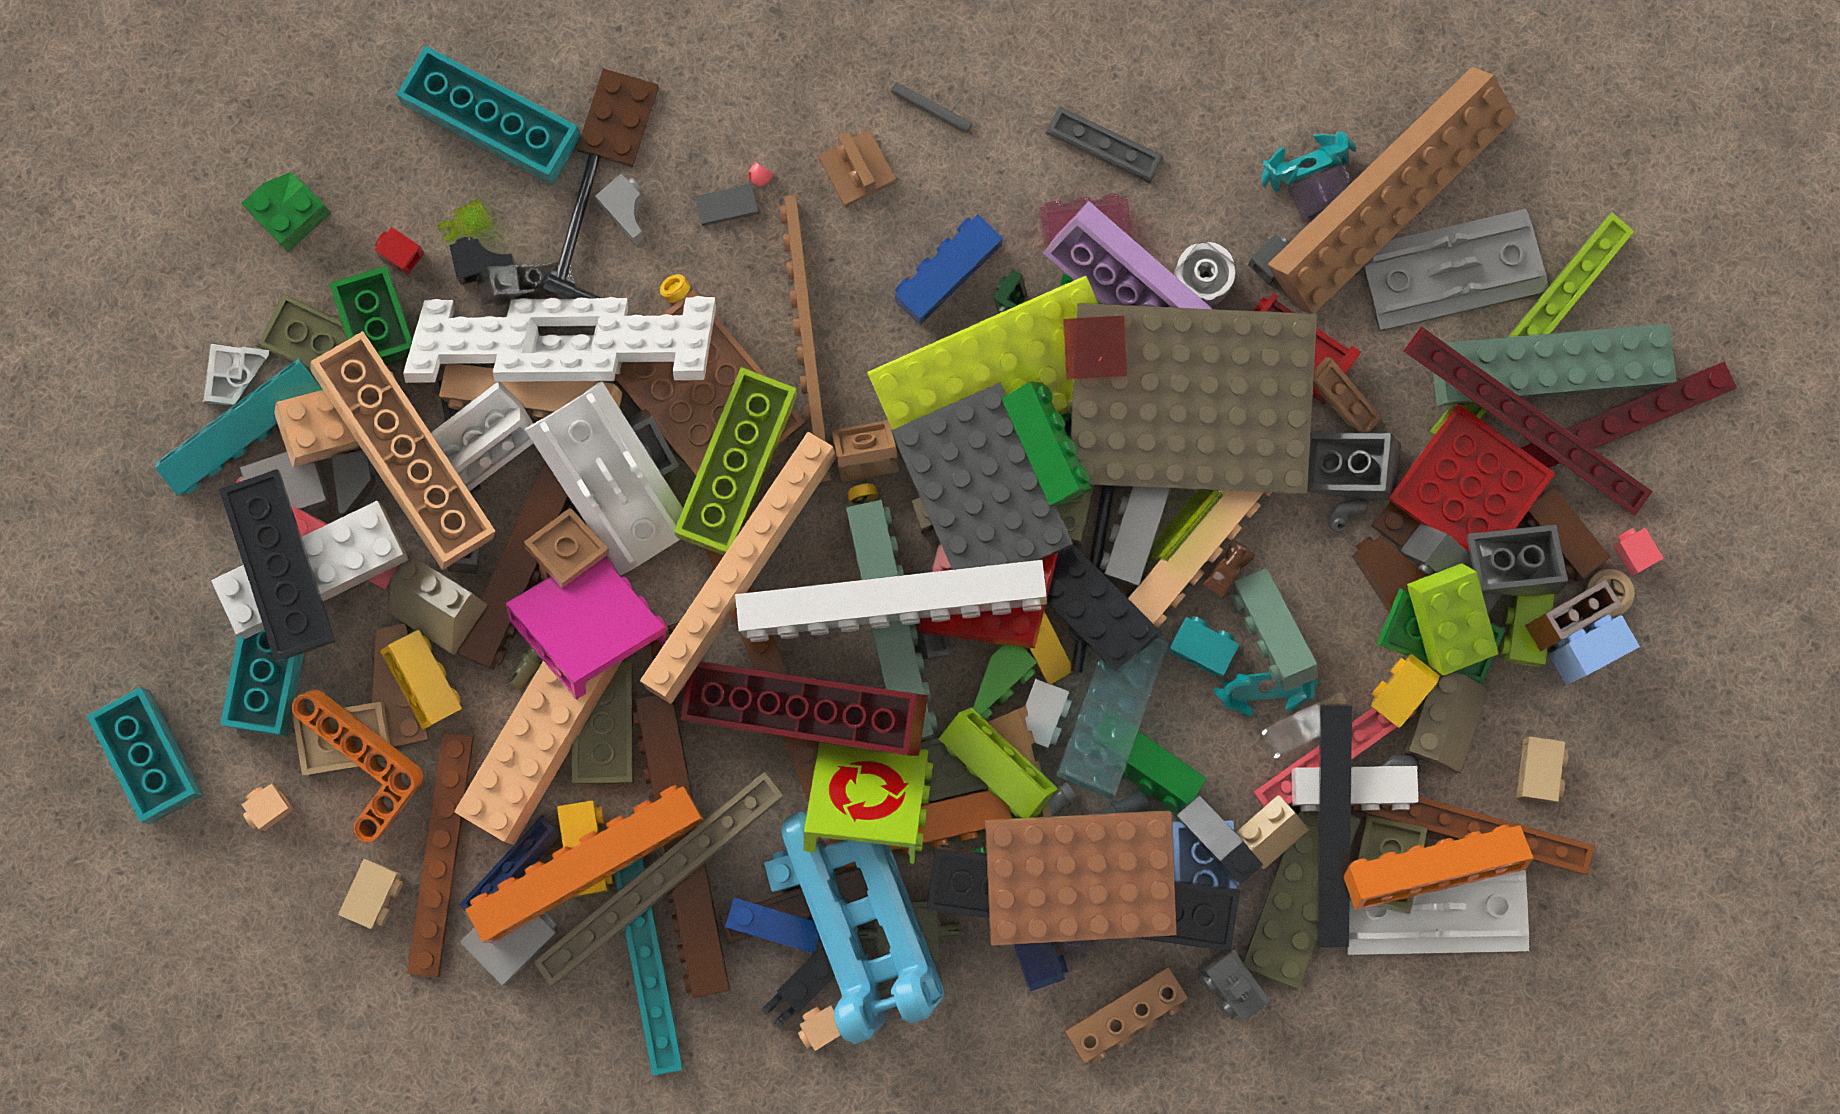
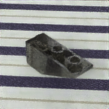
M559 262L487 267L477 277L482 306L509 304L511 299H533L555 294L541 288V284L547 273L557 270ZM570 264V267H569V271H568V275H567V276L571 277V279H572V281H573V283H574L573 274H572V269H571V264Z

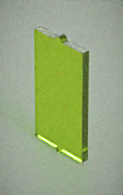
M1198 489L1152 543L1149 556L1155 561L1160 559L1168 562L1222 498L1223 494L1217 490Z

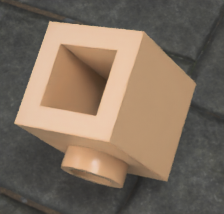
M272 783L264 789L258 787L246 796L248 800L242 804L246 811L243 816L247 823L253 829L257 827L263 831H266L295 810L279 786Z
M832 1005L822 1011L817 1006L802 1015L805 1021L799 1024L802 1031L798 1032V1035L807 1049L812 1046L816 1051L840 1036Z

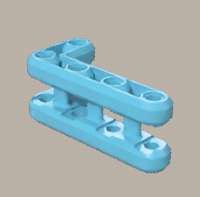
M798 812L786 817L781 826L782 837L842 994V998L834 1009L835 1022L842 1038L852 1044H858L871 1039L887 1020L888 1011L886 1012V1010L898 1007L902 1016L901 1019L908 1023L914 1024L928 1019L944 998L943 985L890 846L841 840L826 846L825 841L818 837L816 853L803 851L807 813ZM856 862L857 867L861 868L869 889L867 891L868 896L848 903L846 897H843L835 875L837 873L835 869ZM877 919L879 925L883 926L890 944V954L870 960L868 954L864 953L857 935V926ZM899 977L891 989V995L894 994V996L882 1000L878 990L880 988L879 983Z

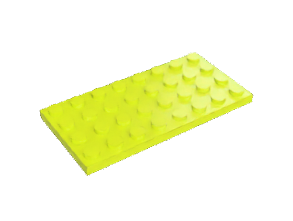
M1083 276L868 371V376L892 430L1000 382L1006 395L1028 382H1043L1053 395L1052 403L1056 411L1061 415L1067 413V408L1070 407H1067L1066 402L1072 401L1077 303L1098 304L1088 278Z

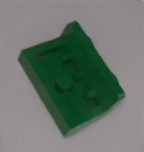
M1013 269L1007 277L1003 276L997 285V293L993 299L998 314L1022 304L1028 295L1022 274Z

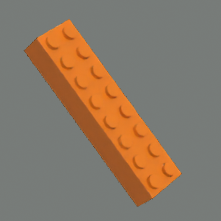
M673 785L660 793L662 798L654 803L647 800L634 807L635 813L625 818L620 815L606 823L608 829L601 833L592 831L579 839L581 844L574 848L566 846L552 854L553 860L545 864L539 861L526 868L524 871L527 875L520 879L511 877L497 885L499 889L493 894L485 892L470 900L472 906L465 910L482 942L493 943L699 826L705 820L689 791L684 786L679 788Z

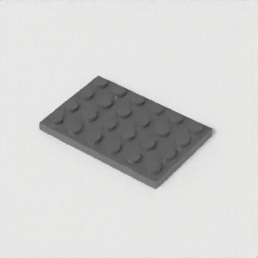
M1001 382L891 430L952 570L1042 560L1073 546V542L1056 505L1049 506L1001 398L1006 396Z

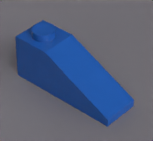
M733 898L725 924L726 928L810 953L815 952L820 936L814 921L738 898Z

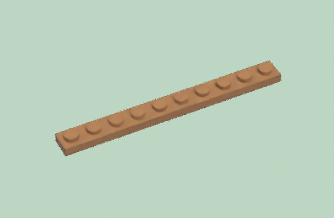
M796 195L784 196L785 205L780 206L781 222L788 223L789 234H783L785 252L791 251L792 262H786L788 280L794 279L795 290L790 291L792 308L798 307L799 318L793 319L795 336H801L802 347L796 348L798 365L804 364L806 374L800 376L802 393H808L809 404L803 405L805 422H811V434L825 441ZM829 470L819 483V487L831 486Z

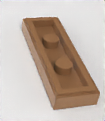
M1325 357L1314 370L1313 386L1354 433H1370L1382 416L1334 360Z

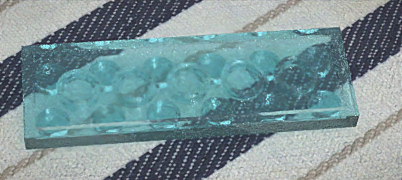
M1157 637L1119 674H1116L1100 657L1098 658L1056 776L1107 798L1113 799L1115 797L1169 642Z

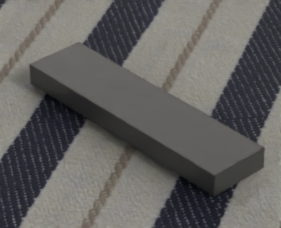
M1060 106L1046 131V134L1151 183L1163 159V155Z

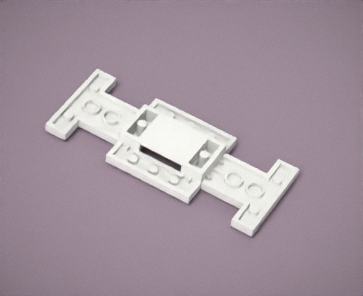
M696 296L686 298L683 315L675 316L668 314L661 316H627L629 309L627 298L587 299L581 297L577 299H511L507 317L453 318L455 312L453 300H424L403 372L405 383L435 382L440 364L495 363L493 369L494 382L614 381L615 374H620L622 362H674V380H704L716 310L715 297ZM538 326H596L594 335L539 336Z

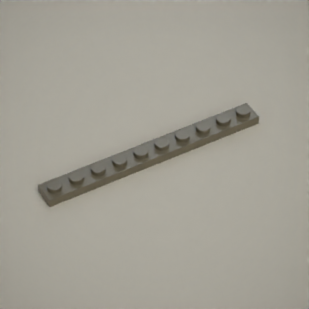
M765 771L537 958L533 963L549 985L555 986L782 800L786 795L769 772Z

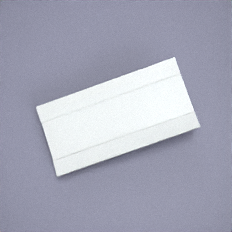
M602 381L549 416L525 428V431L587 526L609 548L607 556L614 564L620 576L681 540L676 537L674 530L683 507Z
M1526 870L1414 896L1410 914L1376 906L1355 911L1354 905L1350 901L1349 947H1347V955L1529 951Z

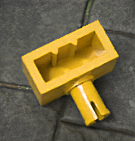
M1410 654L1406 660L1400 658L1390 670L1394 674L1387 683L1382 680L1371 693L1375 697L1371 706L1399 728L1434 688L1440 677L1439 674L1413 654Z

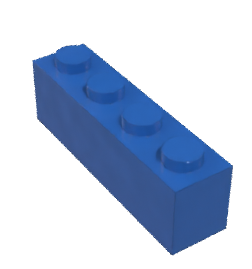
M977 214L972 220L967 218L958 227L957 231L959 233L952 240L946 238L938 246V253L931 260L926 258L916 268L918 273L911 280L905 278L896 287L895 302L919 325L1002 246L1003 238L980 215Z

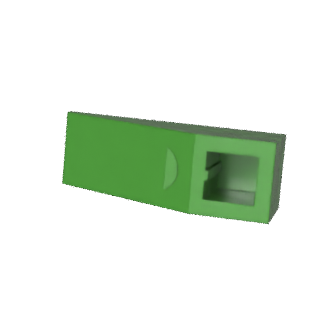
M1004 644L990 657L973 707L985 720L993 714L990 710L993 705L998 701L1003 705L1015 693L1012 688L1019 681L1024 685L1036 674L1033 668L1037 665V661L1024 647Z

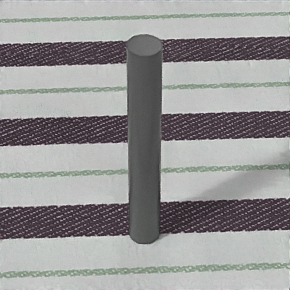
M897 82L891 90V93L968 133L972 126V122Z

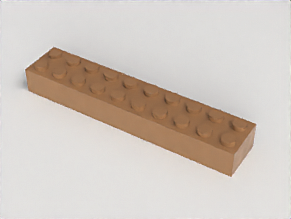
M1471 67L1267 264L1293 305L1310 314H1315L1517 118L1495 75Z

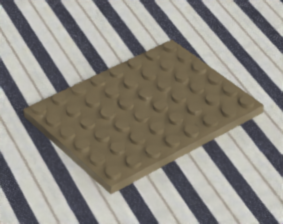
M1077 303L1070 439L1077 448L1076 456L1080 464L1089 474V484L1307 494L1317 314Z

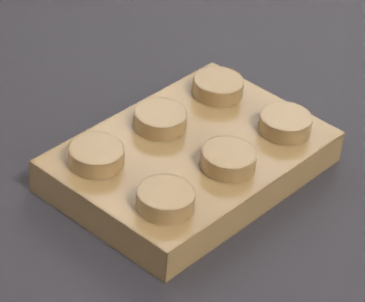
M383 701L344 707L346 711L390 744ZM293 716L302 775L358 767L357 764ZM330 717V726L333 729L338 730V722L336 721V719ZM354 736V745L362 749V740ZM377 755L378 763L387 762L384 756Z

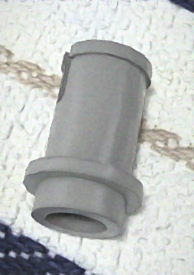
M1067 782L1063 785L1058 784L1059 790L1048 802L1051 816L1067 803H1074L1073 799L1077 797Z

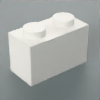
M1037 679L1034 681L1025 705L1028 711V716L1025 717L1028 731L1033 733L1035 743L1032 745L1047 750L1049 744L1056 745L1061 732V728L1056 727L1060 716L1066 718L1072 701L1067 699L1069 691Z

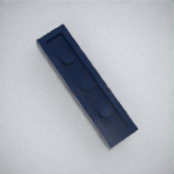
M542 815L459 904L461 908L466 912L465 909L472 906L470 900L485 892L487 894L497 892L499 890L497 885L511 877L515 879L523 877L526 874L524 870L535 864L561 836V832Z

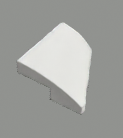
M211 344L203 403L235 405L269 356V350Z

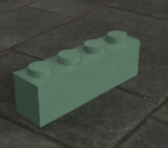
M1263 569L1234 581L1235 593L1232 594L1234 605L1238 611L1243 610L1246 616L1244 623L1249 634L1255 633L1258 639L1256 645L1263 659L1268 658L1271 664L1269 671L1275 683L1280 682L1284 691H1288L1317 679V662L1268 569Z

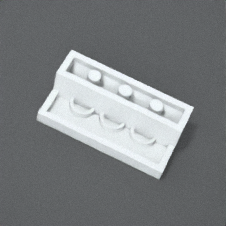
M497 382L431 432V434L470 491L533 444L525 428L534 423L520 400L500 382Z

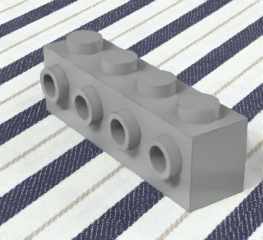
M1131 486L1129 496L1122 497L1117 512L1122 514L1119 525L1114 524L1108 541L1113 542L1110 553L1104 552L1099 569L1104 570L1103 574L1110 581L1133 589L1139 586L1170 488Z

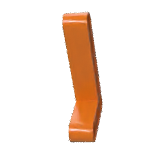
M313 689L299 695L292 703V711L295 717L383 784L354 824V833L359 840L363 842L376 840L389 829L422 784V770L323 692ZM306 699L314 703V712L306 707ZM330 717L336 719V721L338 722V730H335L330 726ZM354 736L362 740V749L354 745ZM378 754L384 756V758L386 759V767H383L378 763ZM401 773H405L410 777V786L402 782ZM384 796L389 797L393 801V809L385 805ZM367 820L375 823L377 827L376 832L368 828Z

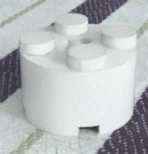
M1212 242L1197 243L1189 246L1181 254L1174 271V276L1211 307L1220 303L1229 293L1235 279L1234 261L1231 254L1219 244ZM1205 271L1209 273V276L1205 278L1199 276Z

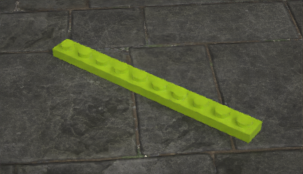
M1613 212L1609 214L1508 337L1550 334L1634 231ZM1477 403L1461 405L1479 419L1486 412ZM1451 405L1429 431L1432 437L1456 405Z

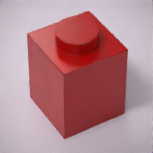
M392 226L388 232H383L378 237L375 244L376 248L374 249L381 259L406 276L410 274L424 255V251L418 244Z

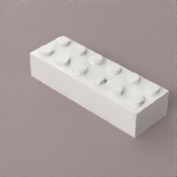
M375 501L302 536L322 601L409 560L384 506L379 501ZM244 565L211 580L236 635L246 639L265 630Z

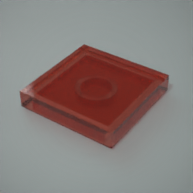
M1124 315L1063 319L1066 379L1127 376Z

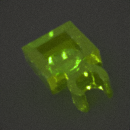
M479 198L453 210L456 219L451 221L444 220L437 225L439 230L444 227L451 228L450 234L443 236L446 242L455 239L457 234L462 231L465 237H471L493 226Z

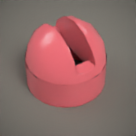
M755 161L749 170L748 176L751 183L762 187L770 182L774 174Z

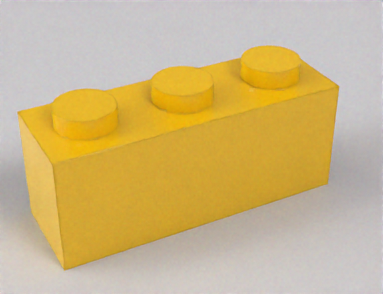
M418 629L380 650V653L422 730L461 710L462 707L460 706L459 694L454 688L450 687L445 678L446 671L439 661L436 662L431 652L432 646L430 641Z
M595 801L557 806L563 847L574 848L581 844L579 839L592 831L601 833L600 825L605 824L602 806L597 807ZM613 875L573 898L610 892L609 885L614 884Z

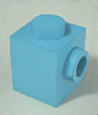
M787 850L772 854L773 860L764 862L772 892L800 886Z

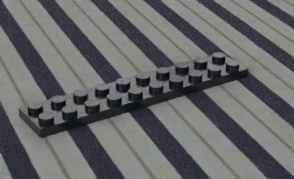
M935 847L927 910L989 918L987 854ZM1174 880L1176 935L1135 937L1136 939L1231 952L1240 890Z

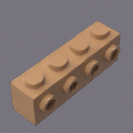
M1166 967L1069 1027L1064 1033L1083 1063L1090 1061L1094 1065L1108 1056L1105 1052L1113 1045H1116L1118 1049L1133 1040L1132 1033L1139 1029H1142L1145 1033L1159 1024L1157 1018L1167 1012L1170 1017L1185 1008L1182 1002L1187 1000L1188 997L1170 968Z

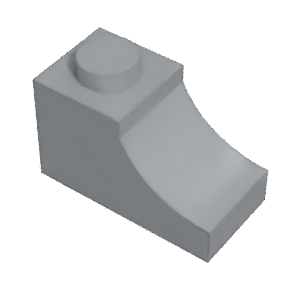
M621 173L595 197L601 208L628 238L637 245L644 239L643 232L639 228L636 219L638 207L643 203L640 194L643 190L633 178L627 180Z

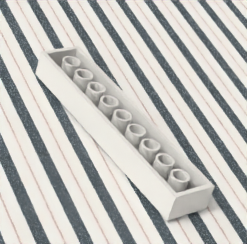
M1042 560L735 594L738 629L751 642L769 640L768 635L777 634L781 635L782 639L799 637V632L804 631L811 632V635H824L829 633L830 628H841V632H851L859 630V625L866 624L871 625V628L874 629L889 627V622L901 621L902 625H913L920 623V618L928 617L932 618V622L950 620V615L962 614V618H975L981 616L980 612L991 610L993 615H1003L1011 613V608L1023 607L1025 612L1041 610V605L1047 604Z

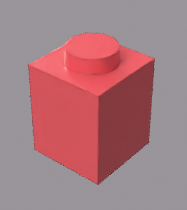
M1634 528L1618 536L1621 542L1613 546L1631 577L1664 559L1646 528L1638 532Z

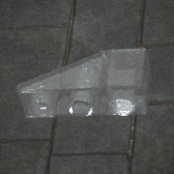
M1340 692L1264 729L1262 733L1274 757L1277 758L1319 737L1320 705L1348 704L1343 693Z

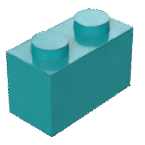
M1193 616L1191 619L1186 617L1167 652L1221 679L1240 644L1234 642L1235 637L1226 631L1219 630L1217 633L1207 628L1209 624L1203 619Z

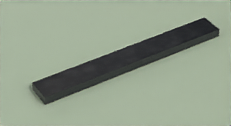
M1350 704L1320 705L1318 947H1349L1350 894L1343 877L1350 866L1352 706Z

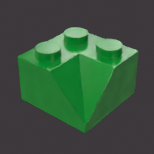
M291 172L261 184L241 203L287 252L292 250L331 214L317 196Z

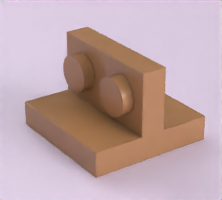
M870 129L853 138L849 131L838 136L839 145L818 155L844 207L896 182V178Z
M888 420L831 430L841 483L899 472L896 445Z
M571 508L523 542L524 548L539 563L540 578L544 581L552 577L562 589L609 554V548Z

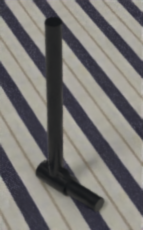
M589 154L557 270L547 273L541 284V288L568 299L581 297L587 299L600 298L597 295L575 287L571 277L567 276L600 161V157L595 154Z

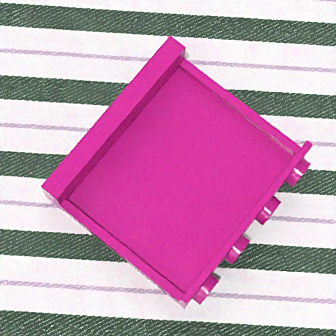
M608 557L601 559L563 589L552 577H549L506 603L509 621L576 700L586 694L585 682L656 639L662 646L666 643L665 632L667 631V626L664 620L659 615L655 616L650 611V607L643 596L638 597L633 592L629 580L624 576L621 578L618 575L614 564Z

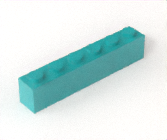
M298 358L155 463V469L177 496L183 492L188 495L200 486L198 482L207 474L210 477L216 475L225 467L222 463L231 457L234 459L239 458L248 451V444L255 439L260 442L273 432L271 427L277 424L274 411L278 401L323 389L301 359Z

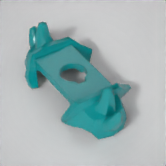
M1339 131L1335 135L1315 134L1313 137L1321 145L1320 149L1288 162L1283 161L1285 148L1281 147L1277 149L1271 159L1263 162L1265 168L1262 173V186L1266 187L1270 181L1273 190L1278 192L1281 181H1284L1287 185H1292L1294 181L1336 164L1340 166L1342 165L1341 161L1344 165H1347L1349 161L1348 151L1349 149L1353 152L1356 151L1355 143L1343 131ZM1305 162H1316V164L1312 167L1300 168L1301 165Z
M1270 672L1249 675L1239 673L1236 674L1235 680L1229 682L1227 679L1223 680V689L1215 687L1213 690L1218 699L1225 704L1226 709L1236 710L1242 713L1244 717H1249L1254 714V711L1246 703L1273 698H1289L1286 704V711L1292 712L1294 708L1303 702L1314 699L1315 689L1318 686L1319 680L1318 678L1288 691H1284L1280 682H1278L1277 686H1274L1272 690L1262 692L1258 689V685L1264 680L1273 681Z

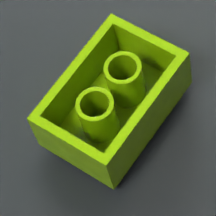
M1460 563L1407 584L1430 667L1442 675H1447L1499 654L1477 571Z

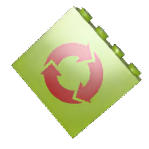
M819 742L804 828L803 851L816 853L818 837L909 847L910 863L914 864L916 851L922 852L924 833H918L919 827L925 828L927 809H922V804L929 803L930 786H926L925 782L926 780H932L933 763L928 762L929 750L920 749L919 756H907Z

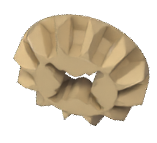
M1605 569L1590 578L1586 590L1607 580L1608 584L1611 583L1612 590L1622 595L1616 596L1621 606L1605 616L1609 614L1611 616H1618L1630 608L1635 592L1628 576L1615 569Z

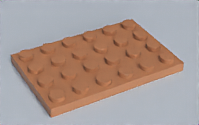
M692 290L662 315H683L685 299L698 296L697 293ZM714 316L704 380H674V362H622L620 374H615L617 383L641 411L648 410L664 439L695 476H697L740 368L742 367L766 376L716 316ZM794 408L778 446L806 424Z
M1170 810L985 820L991 946L1176 935L1172 812Z

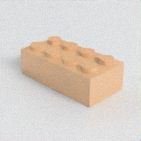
M323 390L276 403L274 414L292 468L330 458L333 455L362 449Z

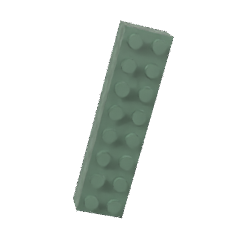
M1670 323L1446 342L1447 345L1523 399L1665 387L1677 382ZM1433 373L1437 407L1475 403Z
M882 500L846 507L861 580L903 576L902 565L896 566L895 559L899 558L896 537H890L888 530L893 529L889 507L883 508ZM901 621L889 622V627L872 628L885 689L928 695L927 703H930L931 695L928 682L922 683L920 674H923L925 670L921 652L915 653L914 645L918 644L915 624L902 625ZM927 705L921 742L933 739V732H937L938 729L934 711L928 712Z

